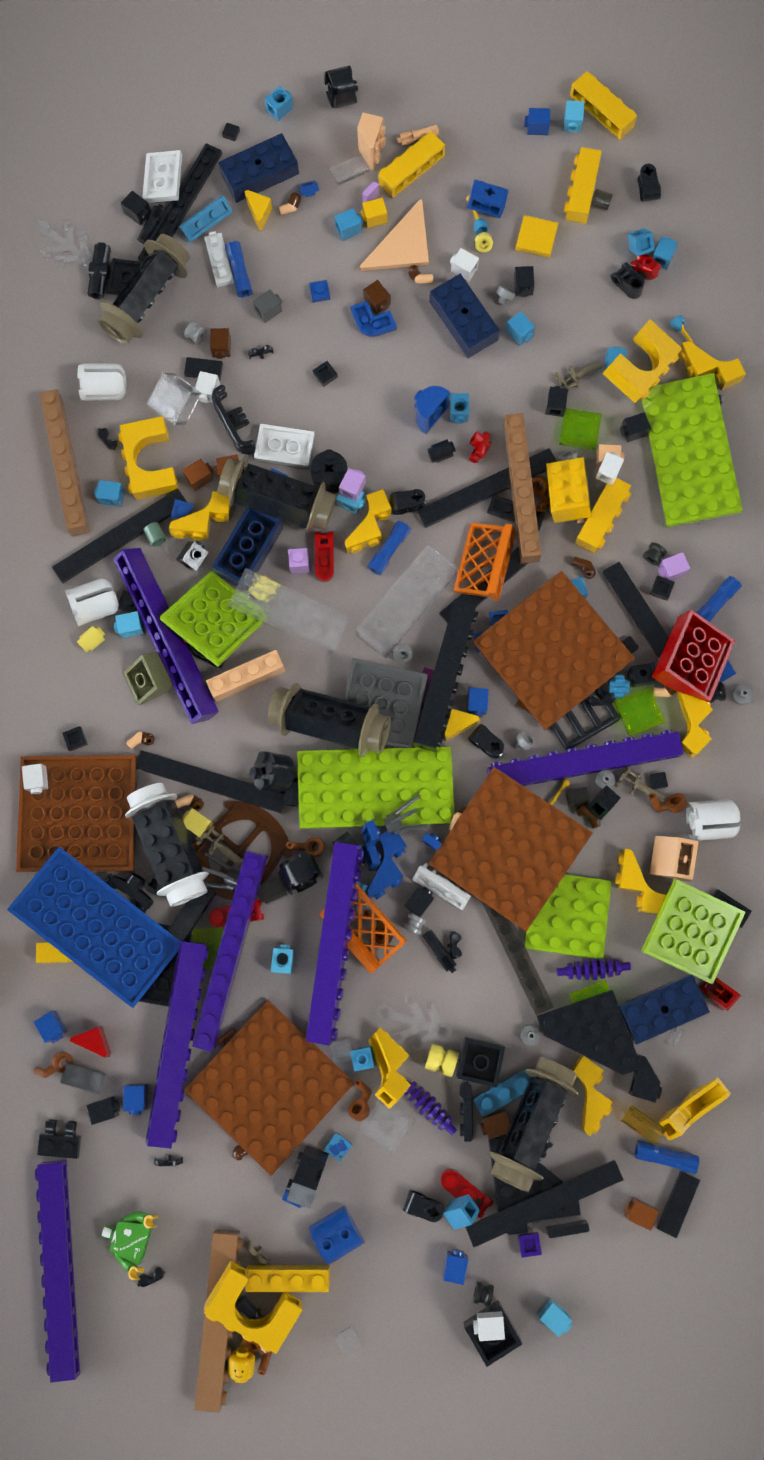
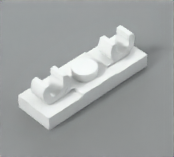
M210 232L209 236L204 238L216 285L221 287L233 284L234 279L222 233Z
M425 863L423 866L420 865L412 880L463 910L471 897L470 893L460 890L461 886H454L446 878L436 875L437 870L435 868L432 872L426 869L428 863Z

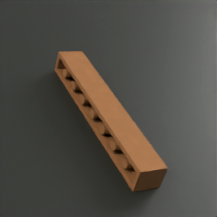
M57 389L41 392L39 395L67 530L72 537L90 533L63 398Z
M524 413L506 414L503 425L520 564L535 563L540 561L541 548Z
M216 1229L213 1233L206 1300L229 1262L233 1261L241 1265V1260H238V1251H242L243 1238H240L239 1231ZM204 1315L194 1410L220 1413L222 1405L225 1406L227 1401V1392L224 1391V1385L229 1380L226 1365L232 1352V1347H228L229 1338H233L234 1332L227 1330L218 1321L213 1322L209 1320L206 1315Z

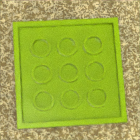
M211 570L164 612L160 620L219 667L268 620V616Z
M565 874L525 933L524 949L595 959L603 958L612 881Z
M674 878L641 951L713 984L746 912Z

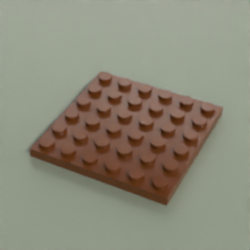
M560 571L473 641V644L544 730H547L635 659L563 571Z
M21 756L16 872H38L58 847L66 851L91 872L134 871L135 824L133 819L126 818L125 814L131 809L127 796L136 791L137 756ZM45 765L48 789L42 790L43 793L31 794V792L24 790L22 766Z
M493 767L428 864L527 932L593 832Z
M267 1000L184 1091L272 1176L354 1085V1082L314 1043L307 1042L306 1035Z

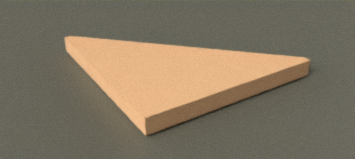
M422 199L412 207L360 265V271L429 265Z

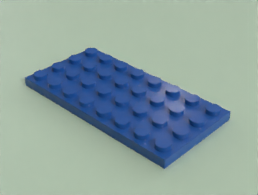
M60 847L57 848L7 909L132 1008L135 1007L179 950L180 941Z

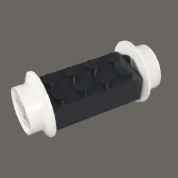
M155 783L127 796L131 809L125 814V817L132 818L160 886V890L156 893L157 896H166L170 907H175L207 893L208 891L203 880L209 873L202 870V865L175 802L177 794L167 793L164 783Z

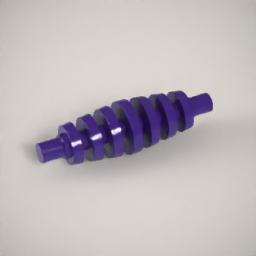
M590 958V965H588V961L585 959L582 960V966H580L579 961H575L574 967H572V963H567L565 968H556L557 976H568V979L572 980L573 975L576 976L577 980H581V974H583L584 980H589L591 973L592 980H597L598 973L600 979L605 978V972H607L608 978L613 977L614 971L615 975L618 976L621 975L622 971L631 970L630 962L621 963L619 959H614L612 964L611 959L607 958L606 964H604L603 958H598L597 965L595 958Z
M406 1079L411 1086L404 1095L411 1094L408 1099L410 1102L414 1099L417 1100L413 1105L415 1109L420 1105L423 1106L418 1113L423 1115L428 1111L429 1113L425 1116V1119L429 1120L434 1117L431 1122L434 1126L439 1122L438 1129H446L453 1135L457 1129L451 1124L452 1118L450 1115L446 1118L444 1117L447 1113L445 1109L441 1112L438 1111L442 1106L440 1102L433 1106L436 1098L433 1096L428 1101L427 1098L430 1093L426 1091L422 1095L421 1092L424 1088L420 1086L416 1089L417 1083L415 1081L409 1082Z

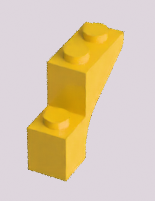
M689 341L681 345L682 350L678 354L680 360L684 361L687 367L686 371L689 377L714 373L716 384L720 386L721 390L741 383L746 373L738 358L732 361H718Z
M384 489L366 495L369 511L366 518L345 540L347 554L358 553L367 546L375 547L382 541V535L376 521L386 520L391 515V507Z
M212 491L211 500L204 509L170 523L169 530L171 536L177 539L208 540L211 520L216 522L230 520L231 506L229 505L228 497Z
M677 691L687 723V732L681 741L682 749L691 758H694L712 740L709 732L698 725L713 708L710 707V702L708 703Z
M623 849L622 853L618 854L617 864L620 865V870L616 872L615 884H618L617 889L641 892L636 899V907H639L638 912L658 915L666 894L655 892L646 884L633 851Z
M380 1027L369 1038V1044L382 1075L380 1088L374 1095L390 1109L411 1086L405 1077L396 1071L409 1055L403 1047L398 1045Z
M581 1055L571 1070L577 1074L584 1088L581 1128L587 1135L591 1136L592 1133L596 1134L600 1129L601 1124L599 1122L603 1116L607 1117L610 1114L613 1102L593 1088L594 1085H598L603 1079L604 1075L602 1073L604 1070Z
M716 1077L692 1090L680 1105L668 1110L656 1126L671 1141L683 1135L696 1120L727 1099L731 1093L721 1080Z

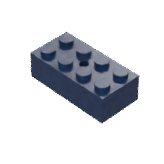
M282 133L218 162L221 176L236 203L246 199L244 192L246 190L259 193L299 174L298 161Z
M461 273L430 291V304L467 358L499 340V328Z
M246 508L212 565L214 573L247 591L251 585L250 582L257 575L282 532V521Z
M685 975L619 1004L631 1040L636 1045L710 1013L693 975ZM665 1005L666 1012L662 1013L661 1007Z

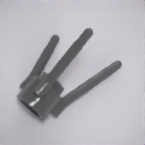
M420 795L415 796L393 813L386 815L387 818L383 819L389 834L394 832L397 835L401 832L428 827V824L400 828V826H403L401 820L416 813L418 809L415 808L400 816L397 814L418 800Z
M205 852L204 855L229 870L225 874L202 867L203 871L225 878L224 883H227H204L205 886L233 891L236 888L240 870Z

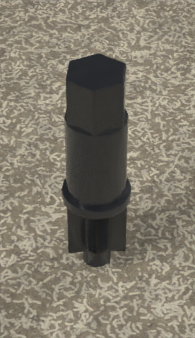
M154 205L137 238L140 243L144 244L149 240L164 213V210H162L163 205Z
M432 929L422 935L445 971L455 972L457 964Z

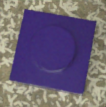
M538 1232L518 1235L521 1258L542 1255Z

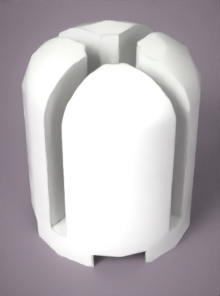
M83 363L78 365L77 378L80 381L81 390H79L81 400L112 401L121 400L125 396L127 386L126 375L120 364Z
M100 578L65 590L78 626L110 616L118 610L117 596L113 591L112 584L107 579Z
M732 800L688 802L691 807L686 808V823L690 825L692 834L689 835L691 840L728 839L737 836L741 824L739 821L741 818L739 809Z

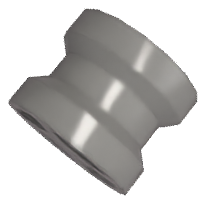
M191 321L185 329L184 336L188 339H193L194 343L200 344L205 338L207 330L203 326L199 327L195 321Z
M409 913L408 921L404 923L403 928L421 935V928L427 921Z

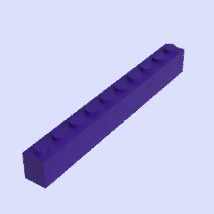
M141 548L123 549L113 560L191 724L210 720L219 711L187 644L181 636L160 620L161 615L169 609V606Z
M672 730L660 732L661 735L653 736V733L642 735L641 739L628 737L624 738L623 742L616 743L615 740L604 742L603 746L598 747L596 744L585 746V749L578 750L575 747L567 749L566 753L559 754V751L547 753L548 756L532 755L528 757V760L521 761V758L509 760L510 763L507 764L495 762L491 763V767L487 768V773L489 775L493 767H495L522 786H528L604 770L608 771L678 758L683 755L679 732L672 733Z
M342 841L334 842L306 1036L307 1042L329 1046L334 1040L336 1041L338 1036L336 1021H339L341 1009L338 1008L339 1001H342L344 989L341 986L347 974V969H344L345 961H348L350 952L347 949L348 941H351L352 938L350 924L355 917L353 903L358 897L356 882H359L361 870L358 869L359 861L362 862L364 856L361 844Z
M246 851L192 1047L209 1052L216 1048L268 855L253 851Z
M180 940L145 1140L146 1145L150 1147L171 1149L172 1143H175L177 1139L175 1124L180 1121L181 1110H178L179 1102H182L184 1098L182 1084L183 1081L187 1080L188 1069H185L186 1061H190L191 1049H189V1043L193 1041L195 1029L192 1028L193 1020L196 1021L198 1016L196 1002L197 1000L200 1001L202 989L199 988L200 980L203 981L205 975V968H202L203 961L207 960L208 949L204 943Z
M67 1159L42 1162L35 1169V1179L38 1181L39 1187L36 1191V1199L40 1203V1210L37 1214L38 1223H41V1232H39V1244L42 1245L40 1264L44 1270V1275L41 1277L42 1288H45V1296L43 1297V1309L46 1310L44 1330L47 1332L48 1337L45 1343L46 1354H49L46 1371L47 1375L50 1376V1383L76 1380L80 1375Z

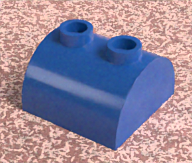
M430 386L423 391L419 390L414 397L416 400L414 407L417 409V425L425 434L429 432L449 408L450 391L441 386Z
M345 1205L309 1226L312 1239L328 1265L365 1243Z

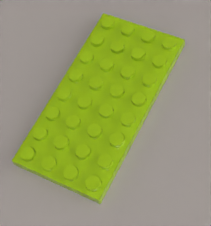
M714 373L656 385L654 388L650 387L649 390L651 392L642 400V405L651 426L648 436L666 527L669 528L742 513L743 509Z
M437 747L436 752L421 748H385L381 754L369 751L365 757L359 756L358 749L297 751L299 829L364 827L367 821L374 820L375 826H385L383 819L387 818L386 815L393 813L417 795H420L418 800L397 814L400 816L415 808L418 809L416 813L401 820L403 826L451 824L455 814L451 747Z

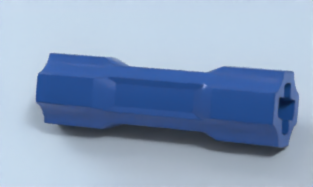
M228 242L225 247L231 264L238 297L250 296L253 292L247 275L240 242Z
M397 521L390 531L386 542L367 565L373 573L381 576L389 564L390 558L398 546L404 542L411 528L406 523Z
M729 576L707 603L697 611V614L710 622L725 603L742 587L741 583L735 577Z
M639 1140L636 1143L634 1158L674 1167L696 1174L698 1171L699 1157L696 1155L677 1152Z

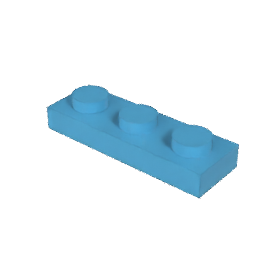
M221 195L179 225L187 240L192 242L233 211L225 197Z
M525 1069L500 1082L497 1088L492 1087L473 1098L482 1117L487 1116L524 1094L530 1080L529 1075L525 1073Z

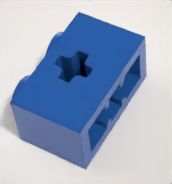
M474 179L466 208L501 218L507 200L508 189Z

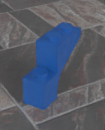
M388 830L381 834L379 838L384 849V859L367 891L371 899L374 897L376 900L386 894L384 890L390 886L394 889L402 883L401 879L404 878L392 857L398 858L403 855L407 845L400 834L395 835L394 832L389 834Z

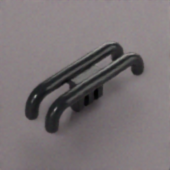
M219 385L212 392V401L217 414L236 449L246 455L255 453L254 440L242 441L237 433V430L250 423L249 420L245 419L246 415L242 413V407H237L226 413L221 401L227 397V392L224 385Z

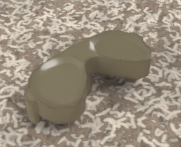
M250 1240L246 1244L248 1251L260 1263L268 1265L271 1259L268 1260L260 1254L264 1249L260 1247L257 1251Z

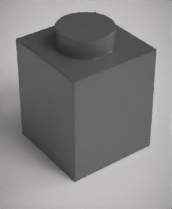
M271 289L253 300L254 310L264 323L282 312V300Z

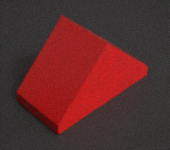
M717 977L713 984L705 981L699 987L721 1010L728 1011L741 997L737 991Z
M102 1026L73 1036L70 1039V1042L104 1058L111 1055Z

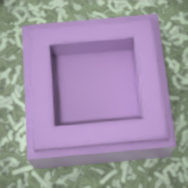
M372 182L362 192L363 202L375 200L379 196L378 183Z

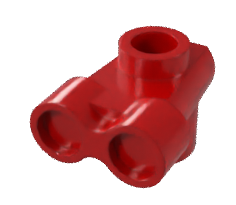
M647 254L637 256L636 260L631 261L629 264L637 273L638 271L644 273V277L647 280L655 279L661 269V264L654 261Z
M476 431L471 437L469 444L474 446L473 452H471L469 457L471 462L478 463L480 459L485 457L486 452L491 447L492 442L489 441L491 435L488 432L484 431L481 434Z

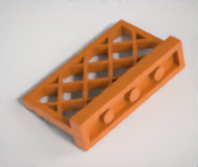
M471 523L453 590L455 593L490 597L491 600L499 601L516 536L513 524L497 526ZM475 529H481L485 532L477 539L473 536ZM495 531L501 532V536L495 541L490 537ZM488 537L492 543L482 549L479 542ZM477 544L480 551L471 556L469 550ZM495 547L497 549L496 554L489 558L485 552ZM484 554L487 560L477 565L474 559ZM472 561L476 567L467 573L465 566ZM490 563L492 571L484 575L481 569ZM479 571L483 577L473 583L470 576ZM468 578L471 585L467 588H460L461 582ZM486 580L488 583L487 590H478L476 586Z
M356 883L359 895L358 901H354L353 904H358V915L355 914L354 917L358 918V928L350 926L352 938L351 941H348L347 947L368 972L372 974L400 949L407 940ZM362 905H368L372 909V916L362 915ZM325 909L319 913L322 918H324ZM362 919H371V930L362 929ZM375 920H382L385 924V931L375 930ZM362 933H371V943H365L362 940ZM375 934L385 935V945L375 944ZM388 936H396L400 943L397 946L388 945ZM375 948H384V957L381 960L375 955Z

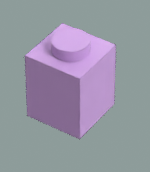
M348 468L339 486L340 495L357 502L366 484L364 473L358 469L352 470Z
M307 548L288 549L291 574L310 573Z
M683 552L663 559L658 567L660 576L669 580L687 575L690 570Z

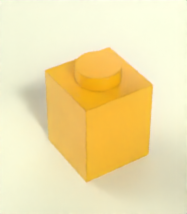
M383 198L362 203L360 215L363 222H366L367 228L388 223V213Z

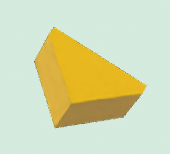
M246 190L244 191L246 202L259 231H261L272 211L271 198Z
M452 709L444 735L445 741L479 723L480 718L476 715Z

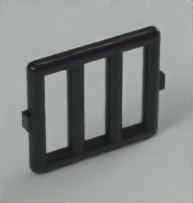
M601 686L595 690L600 700L604 699L608 694L607 691L604 692ZM585 698L580 703L594 724V727L585 732L572 710H570L565 715L578 734L576 738L568 741L557 722L550 726L549 729L551 732L554 731L565 750L574 748L620 720V716L612 704L605 705L611 717L601 722Z

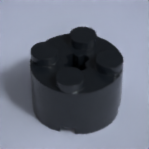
M351 66L325 71L324 84L328 86L326 94L330 106L335 109L357 103L355 92L358 91V84L352 78Z
M328 449L316 455L310 465L314 486L319 488L322 482H325L326 491L339 492V486L348 470L347 462L341 454Z
M260 751L254 767L250 769V778H253V782L259 790L277 793L285 792L291 786L294 774L291 773V767H294V763L288 755Z
M307 851L298 854L297 858L293 861L287 860L279 865L280 870L278 874L290 895L293 894L292 891L297 890L299 893L318 883L316 879L319 876L321 879L324 877L313 854H308Z

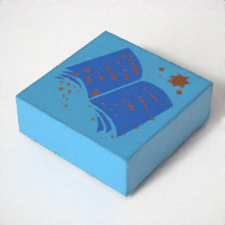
M336 1132L324 1150L341 1162L351 1148L352 1143Z

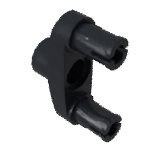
M130 872L127 879L112 874L106 876L104 882L113 889H119L135 899L137 902L136 907L142 912L146 913L147 909H150L153 905V899L141 889L145 882V879L133 872Z

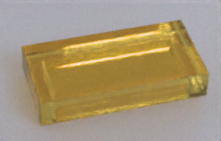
M633 1105L630 1106L621 1120L654 1145H657L666 1131V1128Z

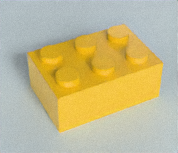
M584 457L547 463L550 506L554 523L592 517Z

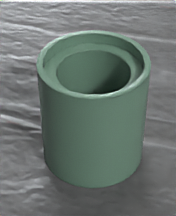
M153 522L143 529L152 547L160 546L166 542L167 538L158 522Z

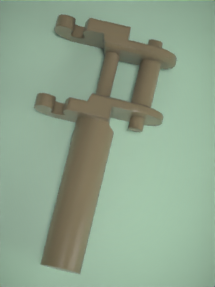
M598 361L577 372L574 371L572 366H569L568 370L571 371V377L565 380L560 377L558 372L554 375L557 377L558 384L568 389L569 392L570 388L574 386L579 387L580 382L577 379L602 368V365ZM572 379L573 383L567 385L566 382Z
M630 766L628 769L625 768L626 773L621 774L615 785L616 787L625 779L633 785L630 792L631 796L638 789L647 795L655 793L659 802H663L665 799L664 795L638 781V779L642 778L640 776L641 772L639 774L630 770ZM629 773L632 776L636 777L635 781L626 777L627 774Z
M214 826L209 827V831L202 834L196 845L199 846L206 838L214 844L212 851L209 852L210 856L218 850L240 867L243 859L225 845L219 843L220 840L224 839V833L220 835L214 830ZM211 833L218 838L216 841L209 837Z

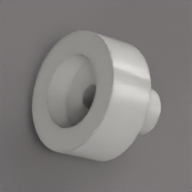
M500 285L497 293L500 295L498 302L504 305L507 299L512 301L516 293Z
M576 450L566 451L559 455V461L578 458Z
M404 643L396 645L393 649L394 660L399 663L410 661L412 658L411 647Z
M740 685L732 692V699L738 705L747 704L753 697L752 690L746 685Z
M523 730L516 736L517 743L515 746L518 750L523 748L529 751L536 744L532 735L527 731Z
M601 771L595 777V784L600 790L606 785L612 788L615 784V776L610 771Z
M527 1025L522 1028L520 1038L526 1045L533 1046L540 1041L541 1033L537 1027Z

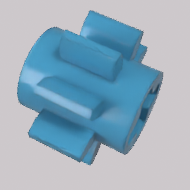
M615 675L614 679H609L608 693H613L615 698L623 699L624 694H629L630 681L624 679L625 675Z

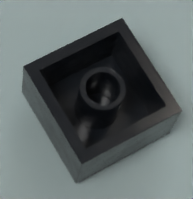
M464 1037L456 1075L457 1079L497 1088L505 1046Z
M499 1300L478 1313L502 1311L505 1340L479 1341L478 1334H474L473 1320H477V1314L463 1322L467 1334L486 1367L522 1345L518 1332Z

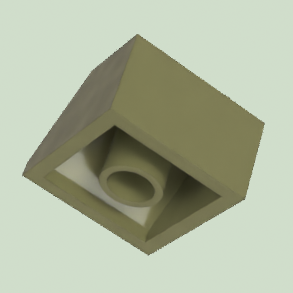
M157 652L142 654L123 672L138 705H142L167 693L173 687Z

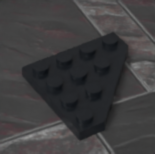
M613 990L537 1016L543 1036L621 1075L642 1069Z
M505 1137L488 1139L490 1152L498 1154ZM490 1155L491 1165L493 1168L495 1161ZM541 1163L533 1171L544 1177V1179L534 1180L529 1192L520 1190L493 1176L497 1212L561 1184L563 1181ZM579 1200L534 1221L581 1215Z

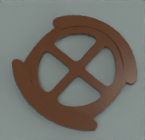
M228 801L225 807L229 811L212 825L215 827L214 830L221 835L223 827L238 820H250L256 824L255 829L241 845H236L228 837L223 836L224 839L221 841L237 856L244 860L247 848L262 831L267 832L270 837L271 854L265 866L261 886L273 873L282 855L287 858L292 856V850L286 846L289 839L279 822L264 809L245 802ZM212 833L209 835L212 839L217 838ZM205 838L197 846L196 842L198 840L193 841V846L202 867L211 869L209 859L204 854L205 852L209 853L212 842ZM230 859L226 862L231 867L235 864ZM222 867L219 872L226 874L229 870ZM211 873L203 880L204 883L227 884L224 883L223 877ZM206 887L215 892L217 896L228 900H233L236 889L234 888L232 891L223 888Z

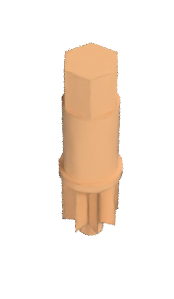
M434 125L400 133L397 142L401 143L402 146L416 143L423 135H427L430 131L439 136L438 126Z

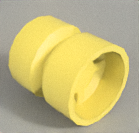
M432 1043L425 1069L433 1072L440 1070L442 1075L452 1078L459 1052L451 1049L444 1051L442 1046Z

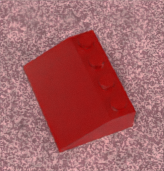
M689 610L678 616L652 677L668 688L709 703L714 695L735 640L693 610Z

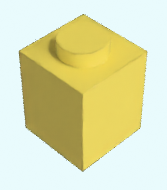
M193 808L190 811L187 810L182 816L186 828L198 837H201L204 832L207 833L208 828L214 824Z

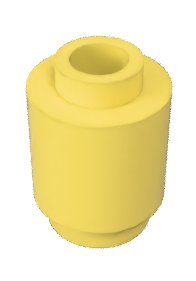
M92 625L79 636L80 639L77 643L86 653L90 650L93 651L105 640L103 637L105 633L99 626L95 628Z

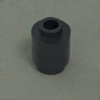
M448 439L433 444L431 448L427 449L432 463H439L454 456L453 452H456L453 442H449Z

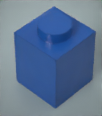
M529 108L528 116L525 115L524 119L527 135L548 136L550 109Z
M469 688L467 713L476 715L479 718L487 714L489 689Z
M50 1011L34 1021L45 1043L52 1041L54 1044L64 1038L62 1034L67 1032L56 1011Z
M128 1084L124 1086L123 1111H129V1115H140L141 1111L147 1109L148 1084Z
M452 1249V1252L447 1251L443 1281L464 1285L468 1264V1256L464 1254V1251Z

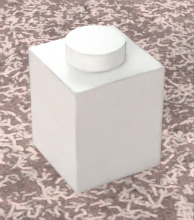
M460 248L458 253H454L450 260L451 272L456 275L461 273L465 280L470 281L478 269L479 258Z
M200 371L194 390L199 401L213 403L212 392L220 385L218 375Z
M607 452L595 479L613 486L624 459L616 453Z
M45 765L22 766L24 790L31 792V794L43 793L42 790L48 789Z
M502 1311L476 1313L477 1320H473L474 1334H478L479 1341L505 1340Z

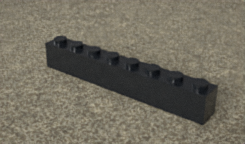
M454 599L413 742L414 747L436 752L437 747L441 748L444 738L440 736L442 729L446 730L449 720L445 718L446 713L452 710L454 700L450 699L452 693L456 694L459 683L456 682L457 675L461 676L464 667L461 664L462 657L466 658L469 647L466 646L467 640L472 639L474 629H471L472 622L476 623L479 614L476 611V604Z

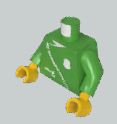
M136 1211L121 1218L116 1227L105 1225L102 1237L112 1240L110 1251L118 1263L128 1272L131 1280H140L137 1277V1272H144V1268L137 1267V1265L143 1262L152 1229L157 1227L153 1222V1219L158 1218L157 1214L150 1215L142 1211Z

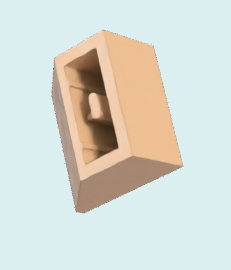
M362 113L357 128L358 148L369 168L374 170L376 163L379 164L380 150L385 146L386 137H384L386 126H383V117Z
M655 836L649 875L670 879L675 878L685 882L692 881L699 841L679 837Z

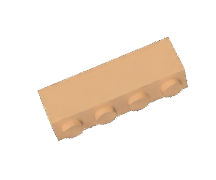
M274 650L210 678L206 682L213 698L218 702L286 671L277 650Z

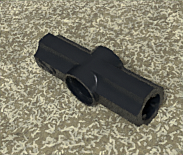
M103 242L95 244L93 260L89 263L88 267L90 279L87 294L89 297L97 300L104 298L106 280L109 279L110 274L109 260L111 247Z

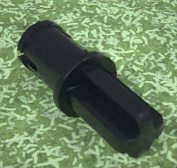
M242 1296L237 1301L236 1306L248 1319L255 1320L264 1317L260 1312L261 1309H257L246 1296Z

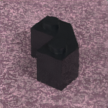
M307 1145L304 1152L299 1151L296 1164L299 1165L293 1180L289 1179L286 1191L289 1192L287 1201L310 1209L329 1153Z

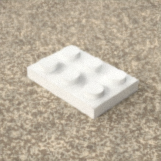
M180 150L146 154L142 198L148 203L176 201L179 199L182 153Z
M260 424L254 460L309 469L315 432Z

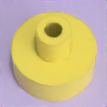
M486 232L479 233L475 238L476 249L482 253L490 251L493 247L492 236Z

